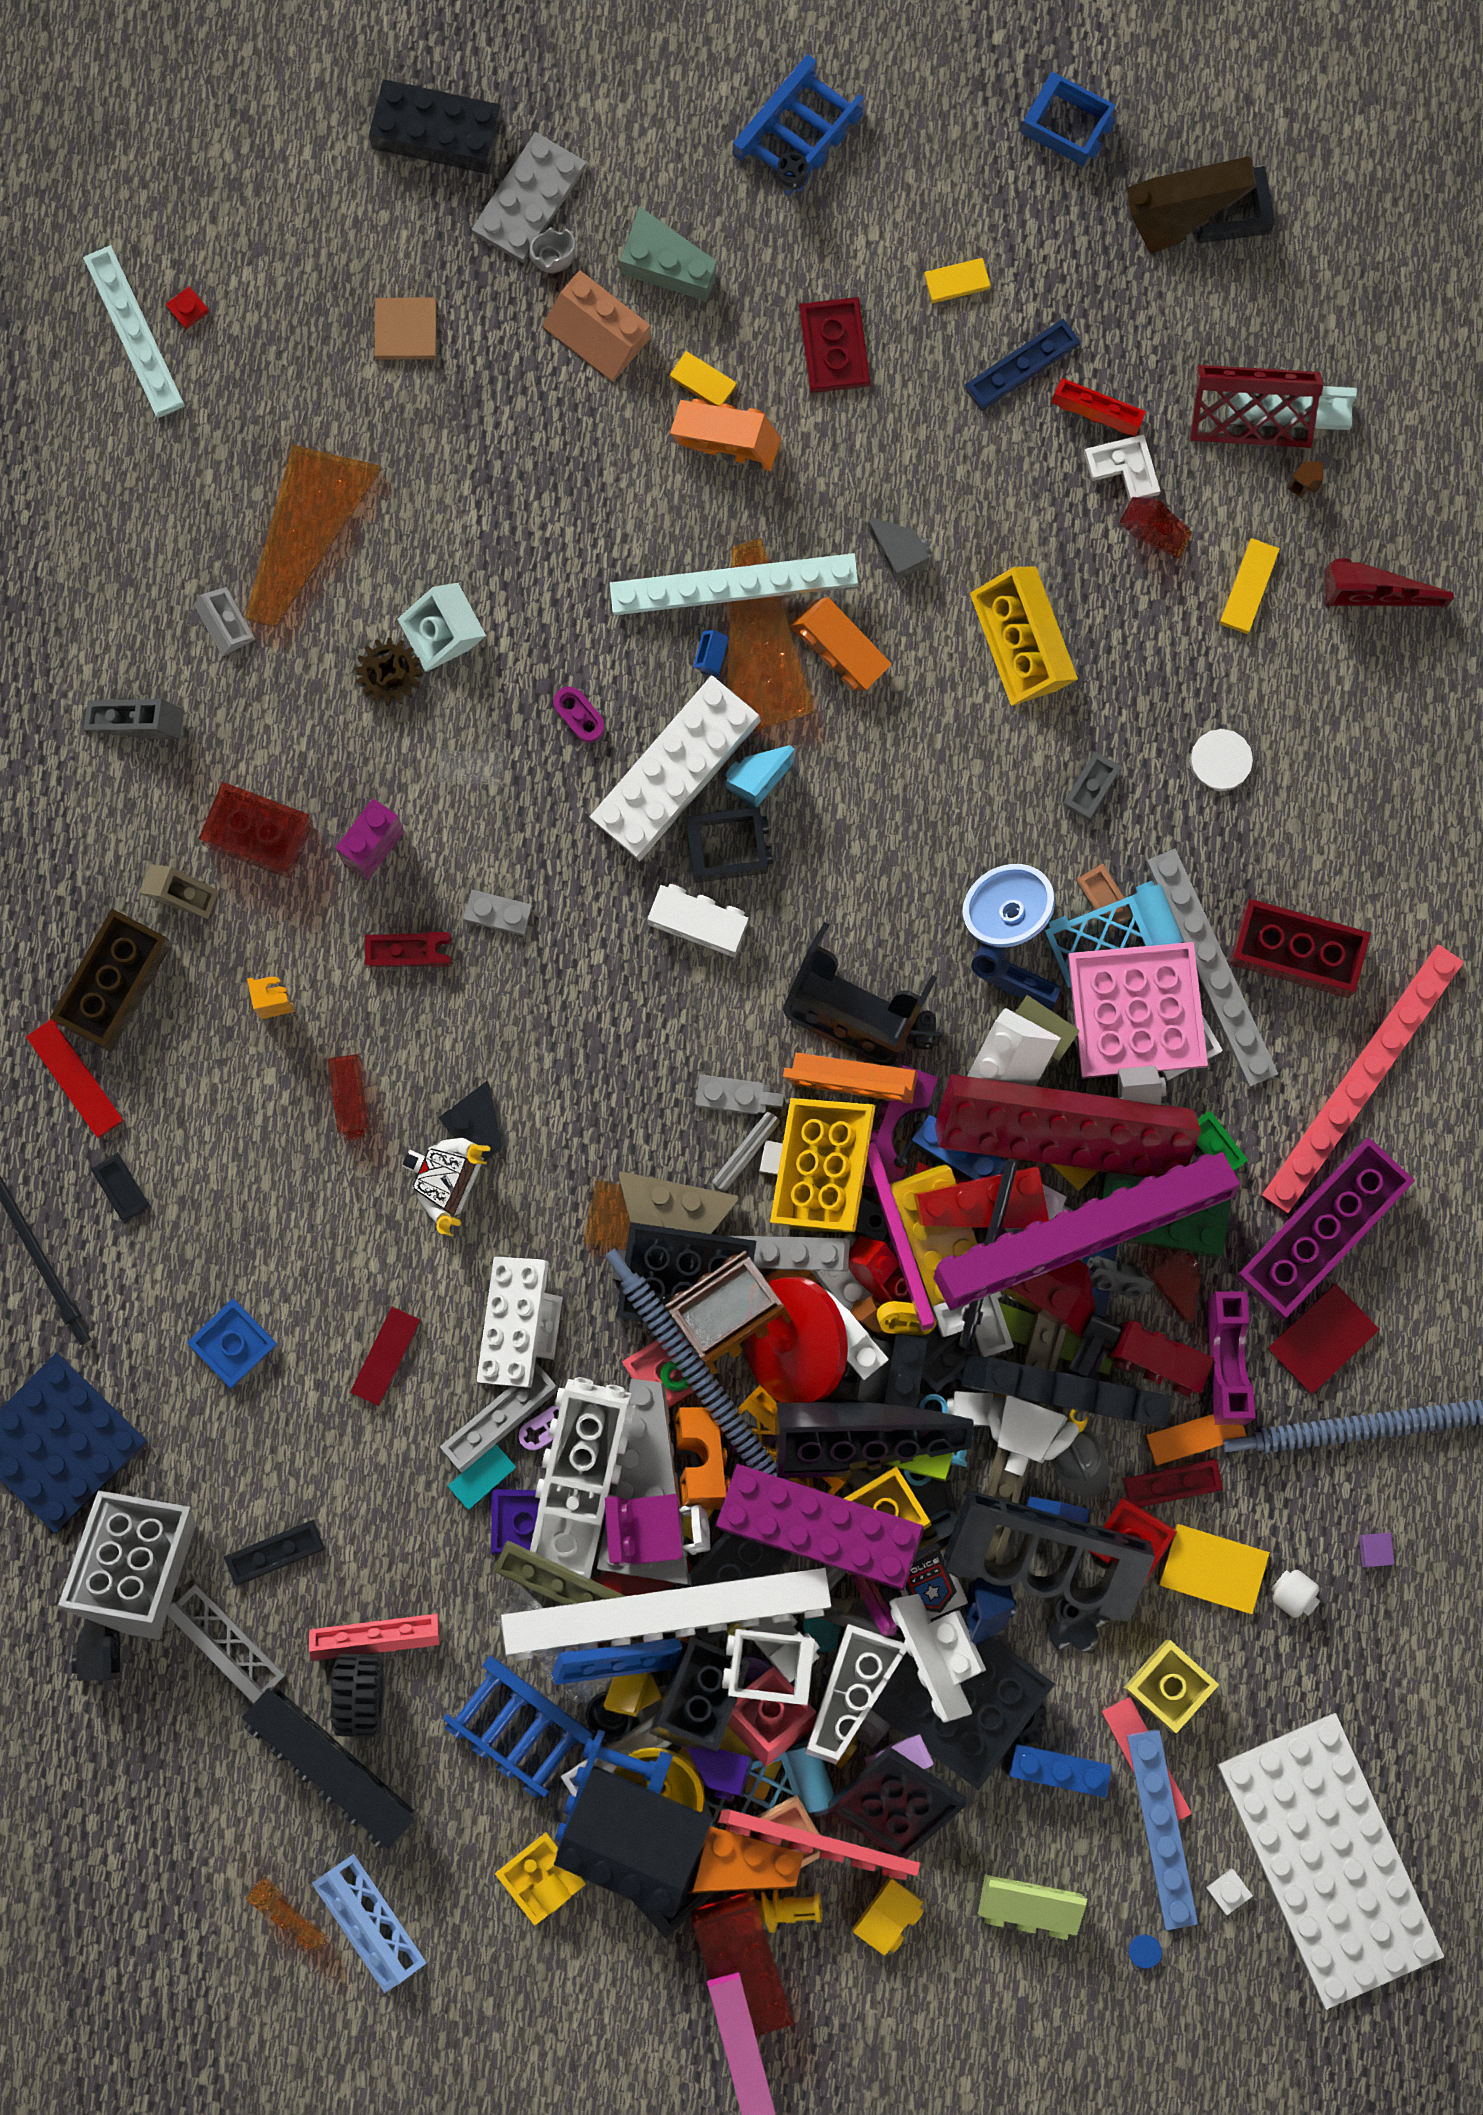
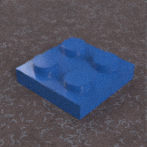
M234 1298L187 1342L231 1389L278 1345Z

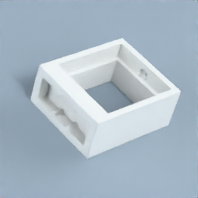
M735 1629V1636L728 1635L726 1655L732 1656L731 1669L724 1668L722 1688L728 1689V1696L807 1705L815 1639ZM743 1639L799 1645L794 1695L737 1688Z

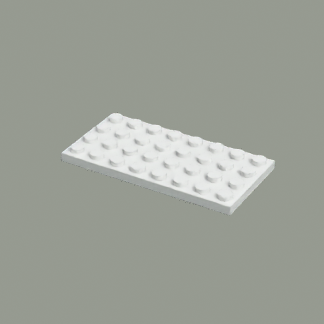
M1336 1713L1217 1764L1324 2009L1327 2010L1444 1957Z

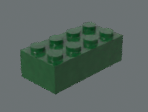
M1105 1172L1102 1175L1099 1200L1110 1197L1119 1188L1127 1187L1130 1189L1138 1186L1145 1178ZM1231 1199L1126 1240L1124 1243L1219 1258L1223 1255Z

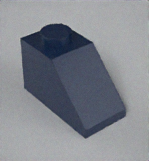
M979 1577L976 1580L973 1579L965 1596L968 1603L964 1604L971 1643L978 1644L1002 1631L1008 1619L1014 1616L1017 1602L1016 1599H1013L1011 1585H993L984 1578Z

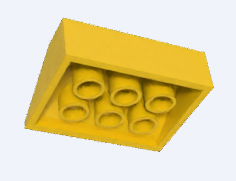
M790 1098L770 1223L788 1229L804 1231L855 1232L875 1105Z

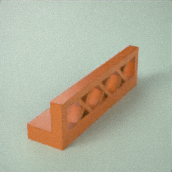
M796 1052L792 1069L784 1068L783 1077L794 1086L912 1104L918 1072L911 1069Z

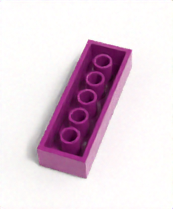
M1367 1137L1234 1277L1280 1321L1287 1318L1415 1180L1372 1139Z
M740 1464L736 1465L716 1524L722 1531L902 1591L905 1589L924 1531V1527L921 1524Z

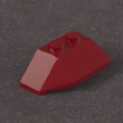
M1079 1260L1001 1290V1292L1079 1338H1082L1081 1336L1091 1320L1092 1313L1096 1311L1089 1267Z

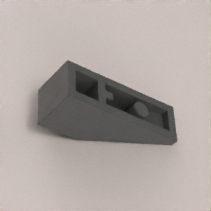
M163 699L88 700L83 730L86 732L154 740L180 739L184 709Z

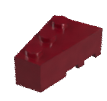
M1136 1321L1119 1324L1122 1326L1120 1334L1107 1355V1359L1115 1362L1113 1367L1127 1373H1131L1133 1369L1144 1374L1142 1379L1156 1385H1161L1162 1381L1173 1386L1171 1391L1185 1397H1190L1191 1393H1202L1214 1361L1213 1357L1186 1344H1179L1166 1338V1335L1160 1332L1153 1333L1141 1328L1143 1324Z

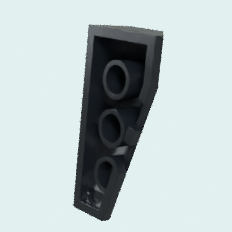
M85 1619L77 1644L76 1654L72 1655L71 1659L72 1674H77V1681L121 1679L120 1631Z

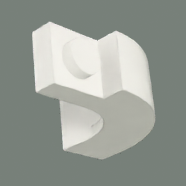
M824 1289L836 1303L845 1324L848 1341L847 1362L864 1381L883 1365L888 1358L854 1316L836 1297Z

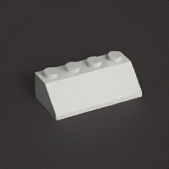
M1004 1008L995 1020L967 1076L1036 1086L1061 1038Z

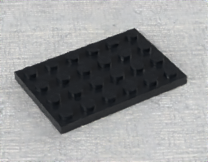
M887 1585L881 1590L890 1609H892L890 1605L891 1600L903 1597L899 1589ZM953 1609L939 1616H936L931 1619V1622H934L956 1610ZM962 1615L963 1620L968 1628L967 1618ZM989 1637L975 1644L986 1670L959 1683L972 1710V1714L944 1723L932 1708L933 1699L928 1688L919 1679V1668L914 1657L906 1651L871 1707V1710L907 1737L920 1734L928 1753L977 1790H980L1053 1689L1055 1683L993 1637ZM838 1650L822 1671L829 1678Z

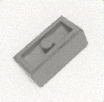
M227 587L200 595L194 606L222 656L255 640Z

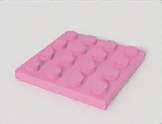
M1194 942L1068 954L1075 1027L1080 1030L1076 1037L1081 1079L1117 1076L1118 1069L1156 1066L1157 1071L1161 1072L1206 1068L1208 1066Z

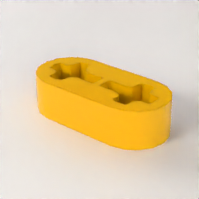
M892 1301L884 1303L878 1308L876 1313L881 1330L892 1334L923 1336L933 1331L937 1323L933 1314L935 1320L933 1328L921 1331L913 1304L908 1302Z

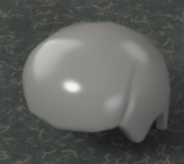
M549 228L530 242V259L537 268L544 272H563L574 261L576 239L568 229L560 233L553 228Z

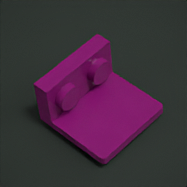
M668 1494L635 1499H624L618 1496L605 1498L609 1563L629 1566L680 1560L683 1558L678 1495Z

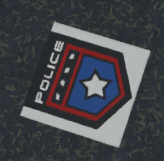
M946 1549L914 1562L904 1591L900 1590L903 1597L919 1594L930 1619L968 1603L958 1578L945 1571L943 1555Z

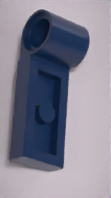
M980 944L971 963L975 975L993 983L994 986L1002 989L1009 995H1015L1021 999H1025L1028 995L1049 1010H1052L1062 986L1004 960L1006 957L1005 947Z

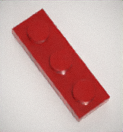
M1061 378L1051 401L1052 404L1059 406L1065 411H1072L1087 417L1093 422L1102 423L1116 429L1120 433L1130 434L1135 437L1146 414V411L1064 378Z

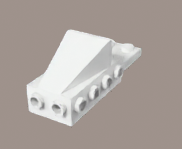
M577 1377L574 1380L568 1379L565 1389L559 1388L555 1407H559L560 1411L558 1419L552 1418L548 1437L553 1438L551 1449L546 1448L542 1467L547 1468L545 1480L539 1479L535 1494L536 1498H540L530 1551L590 1579L603 1518L606 1514L605 1498L614 1497L609 1495L611 1484H618L622 1468L621 1465H616L618 1453H625L628 1435H624L623 1430L625 1423L631 1424L635 1405L629 1404L632 1393L625 1392V1389L620 1386L606 1385V1387L593 1385V1381Z

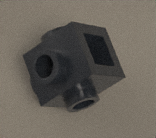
M862 1197L855 1233L859 1234L857 1239L860 1236L882 1242L885 1239L891 1242L878 1199L873 1203ZM877 1219L881 1225L872 1227L869 1222Z

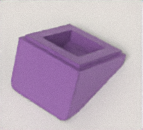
M1391 1533L1358 1535L1362 1567L1395 1565Z

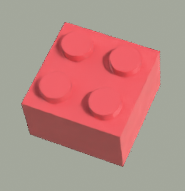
M774 1666L746 1688L748 1690L794 1695V1687ZM738 1697L727 1726L767 1767L813 1729L817 1712L809 1703L802 1705Z

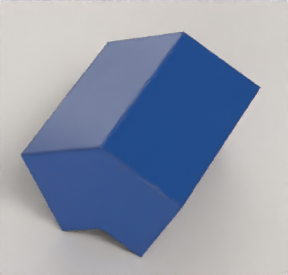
M715 630L703 631L693 668L700 670V673L719 678L729 637Z

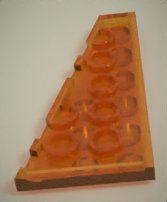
M291 446L245 614L246 621L275 628L278 626L382 471L380 465L301 446Z
M762 538L732 547L731 568L769 564ZM779 596L731 601L728 689L759 714L761 722L752 732L815 713Z

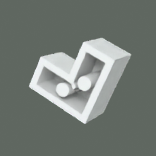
M793 1616L792 1621L773 1623L772 1618L761 1619L759 1626H754L748 1630L812 1638L808 1633L802 1636L800 1632L796 1631L793 1626L798 1622ZM753 1640L789 1683L796 1678L799 1645ZM815 1641L812 1664L820 1658L816 1653L820 1647Z

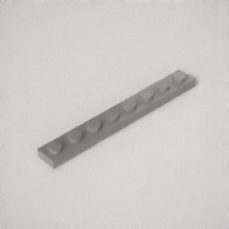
M1176 849L1148 859L1146 861L1155 884L1162 885L1185 941L1184 943L1194 942L1199 981L1248 1088L1277 1076L1276 1067Z

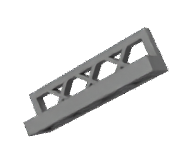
M197 1584L178 1602H173L169 1606L167 1615L253 1704L268 1687L276 1686L286 1676ZM195 1594L205 1603L204 1617H192L183 1608ZM209 1608L217 1617H209ZM196 1620H204V1629ZM209 1620H222L227 1625V1639L214 1640L209 1635ZM231 1630L239 1639H231ZM218 1643H227V1652ZM231 1643H244L249 1648V1662H236L231 1657ZM254 1654H255L262 1662H254ZM240 1666H249V1675ZM254 1666H267L276 1675L263 1689L253 1680Z

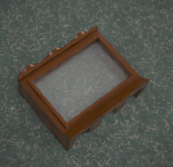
M745 1251L739 1255L736 1254L729 1257L722 1267L713 1273L703 1275L696 1285L687 1291L677 1293L665 1305L712 1375L718 1372L712 1363L726 1352H729L732 1357L740 1355L743 1349L739 1343L754 1333L759 1339L766 1337L769 1334L766 1325L781 1315L786 1323L792 1320L786 1307Z

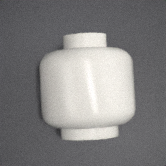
M1286 1570L1271 1589L1274 1592L1273 1602L1293 1618L1299 1617L1303 1612L1309 1616L1320 1603V1600L1316 1598L1319 1593V1586L1300 1570H1294L1291 1573Z

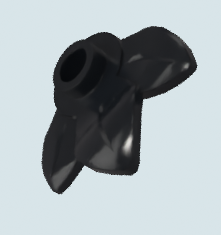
M1065 1595L1061 1596L1054 1605V1616L1056 1619L1049 1631L1052 1644L1058 1651L1072 1643L1074 1647L1082 1652L1094 1653L1099 1640L1097 1628L1106 1626L1111 1621L1098 1614L1097 1608L1086 1610L1075 1607V1613L1068 1617L1066 1610L1071 1604L1065 1598Z

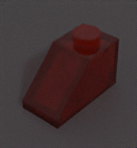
M1132 497L1119 522L1134 538L1175 558H1180L1192 534L1188 527L1160 500Z
M1180 1250L1149 1273V1277L1155 1281L1154 1284L1185 1325H1188L1196 1318L1201 1274L1197 1270L1200 1268V1265L1194 1256L1189 1252L1185 1254L1183 1250Z

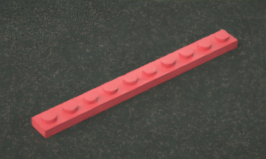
M1439 944L1434 948L1261 1195L1262 1198L1285 1214L1289 1213L1464 961Z

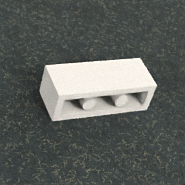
M669 884L668 887L660 886L647 922L649 926L735 958L749 918L745 917V912L732 906H727L726 909L715 905V901L709 897L698 895L697 898L686 895L685 889Z

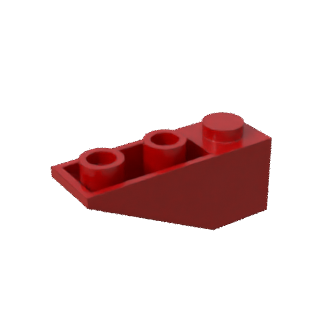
M860 1236L849 1249L848 1269L855 1279L881 1304L892 1301L912 1303L900 1264L887 1244Z

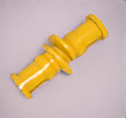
M774 1889L772 1900H768L765 1892H761L762 1901L754 1899L748 1900V1902L729 1903L728 1900H722L721 1912L724 1930H730V1926H759L766 1924L768 1931L775 1933L779 1922L796 1923V1921L816 1920V1923H822L820 1893H814V1897L794 1898L793 1896L779 1899L778 1890Z

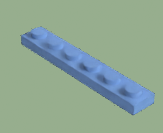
M1155 1729L1127 1735L1165 1929L1171 1930L1198 1925L1160 1730Z

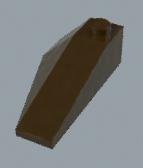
M1247 156L1154 177L1127 187L1132 219L1149 253H1155L1180 244L1187 239V234L1198 226L1203 227L1210 222V217L1222 208L1230 207L1257 187L1252 157Z

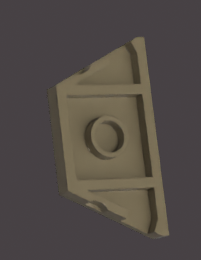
M619 1171L618 1175L630 1222L712 1234L733 1206L736 1205L739 1198L737 1195Z

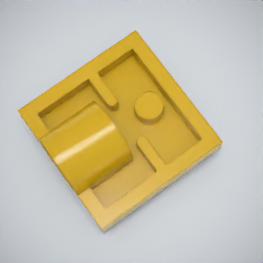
M545 1832L495 1873L534 1926L558 1909L587 1884L583 1878L553 1865L557 1856L558 1845L548 1832Z

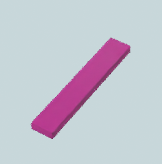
M871 1142L869 1143L866 1165L921 1331L933 1328L935 1320L876 1143Z
M739 1972L708 1980L707 1984L741 2114L776 2115Z

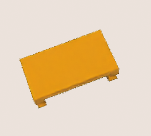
M252 977L247 979L253 1009L261 1019L295 1012L293 1003L289 1001L285 993L287 992L286 988L278 986L267 989L270 984L279 983V978L266 977L255 980Z

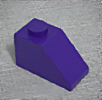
M686 1748L707 1787L716 1791L715 1797L732 1802L735 1796L744 1798L753 1764L752 1758L718 1749L717 1753Z

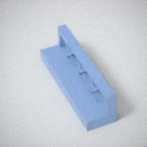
M354 1854L312 1883L384 1993L400 1984L426 1964V1961ZM347 1866L350 1867L356 1876L355 1886L347 1884L340 1873ZM362 1896L370 1897L374 1903L373 1913L365 1911L362 1907ZM380 1923L387 1924L392 1930V1941L382 1937L379 1932ZM398 1950L406 1952L414 1963L406 1970L398 1961Z

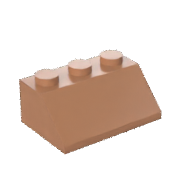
M581 270L576 273L560 292L542 325V328L612 383L651 338L650 324Z

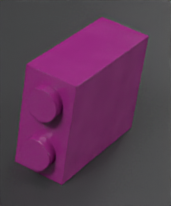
M372 798L335 849L344 865L368 881L405 831L399 816Z

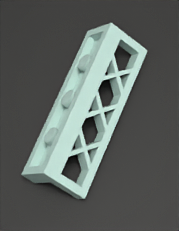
M1323 386L1322 396L1319 398L1315 428L1350 430L1352 426V405L1357 397V388ZM1238 393L1231 398V401L1238 409L1252 400L1247 393ZM1270 394L1261 402L1271 411L1282 402V399L1278 395ZM1300 396L1292 404L1301 413L1311 405L1312 397ZM1256 404L1244 415L1254 424L1265 413ZM1229 406V417H1230V416L1233 415L1235 412H1234V411L1231 409V407ZM1287 406L1274 417L1284 426L1296 415ZM1240 418L1232 423L1246 425ZM1268 420L1262 426H1275V424ZM1301 421L1293 426L1306 428Z

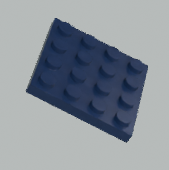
M56 1352L0 1409V1480L57 1534L148 1440L77 1370Z

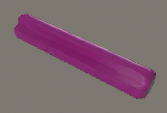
M851 1574L850 1576L882 1636H895L899 1626L895 1624L891 1616V1610L876 1582Z

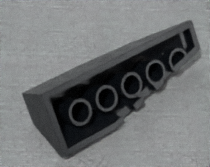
M776 1403V1475L779 1478L843 1477L852 1475L851 1470L868 1467L870 1471L880 1469L881 1464L899 1460L900 1464L912 1462L913 1458L924 1454L935 1457L971 1449L974 1422L970 1418L938 1411L877 1403Z

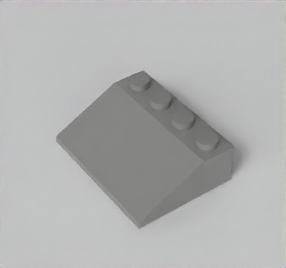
M98 1491L58 1604L59 1609L125 1634L159 1640L196 1527L191 1507Z

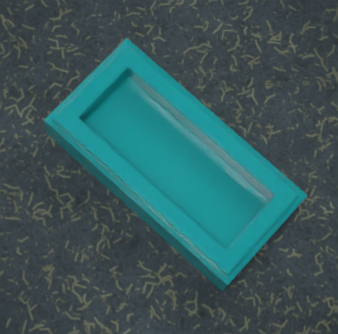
M495 1444L453 1480L448 1487L463 1505L470 1510L517 1467L499 1446Z

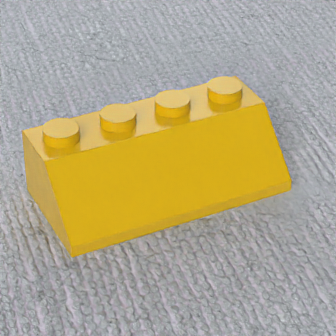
M1036 566L1013 567L970 593L1011 706L1056 692L1078 680Z

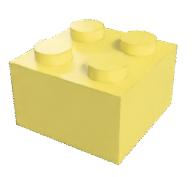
M1165 1640L1123 1688L1168 1730L1177 1733L1219 1684L1171 1640Z

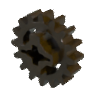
M391 638L387 639L386 645H382L377 639L375 640L376 648L372 649L369 646H365L367 656L358 655L357 657L358 662L362 665L355 667L356 675L362 676L356 680L359 687L366 686L363 689V694L365 697L373 694L375 704L382 698L385 700L386 706H390L392 699H396L400 705L402 704L401 696L406 695L412 698L411 688H420L419 681L415 679L423 676L422 669L416 668L421 665L420 658H412L415 654L413 647L404 650L405 643L403 640H400L396 646L393 645ZM383 654H388V655H386V656H384V657L377 658V657H379V656H381V655H383ZM403 658L409 665V673L400 667ZM391 667H393L395 674L389 673L387 677H385L383 670L388 671ZM369 671L377 675L375 686L369 680ZM401 686L395 690H389L392 687Z

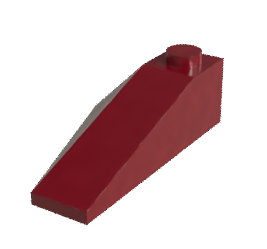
M1348 558L1335 559L1325 569L1326 606L1448 607L1454 599L1453 592L1361 562H1352Z

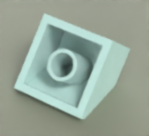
M458 583L432 587L398 618L417 657L420 658L425 672L469 651L486 636Z

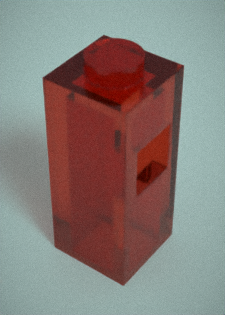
M359 1054L327 1058L337 1133L340 1137L346 1136V1140L365 1138L364 1133L372 1131L362 1058Z

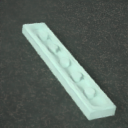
M110 245L83 257L156 417L160 418L185 407L112 246Z

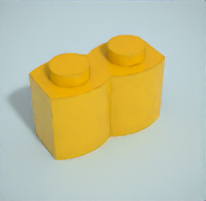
M889 1877L856 1922L852 1931L884 1956L889 1950L894 1953L905 1938L901 1935L908 1923L914 1926L923 1914L924 1910L920 1908L923 1901L897 1880Z

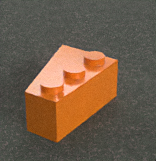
M692 399V402L680 400L670 431L671 436L680 446L715 456L717 452L736 455L735 461L743 464L745 459L757 461L763 465V470L770 472L781 441L780 435L767 419L764 412L749 408L747 411L737 410V408L729 404H720V406L709 405L700 399Z
M829 597L813 600L788 626L820 655V658L826 665L834 668L842 675L841 680L853 691L855 689L858 691L867 690L892 665Z
M711 1827L688 1894L792 1888L797 1884L804 1853Z

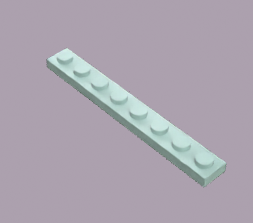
M855 553L610 582L613 614L622 615L857 587L858 577Z

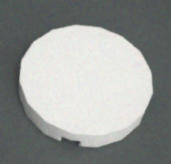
M1225 729L1212 730L1201 736L1194 745L1190 757L1191 770L1198 782L1220 792L1232 790L1242 784L1250 773L1253 762L1251 748L1245 739L1236 732Z

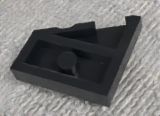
M487 1081L439 1117L454 1139L465 1138L477 1145L489 1146L490 1151H482L481 1157L484 1158L483 1161L489 1160L502 1150L491 1088Z

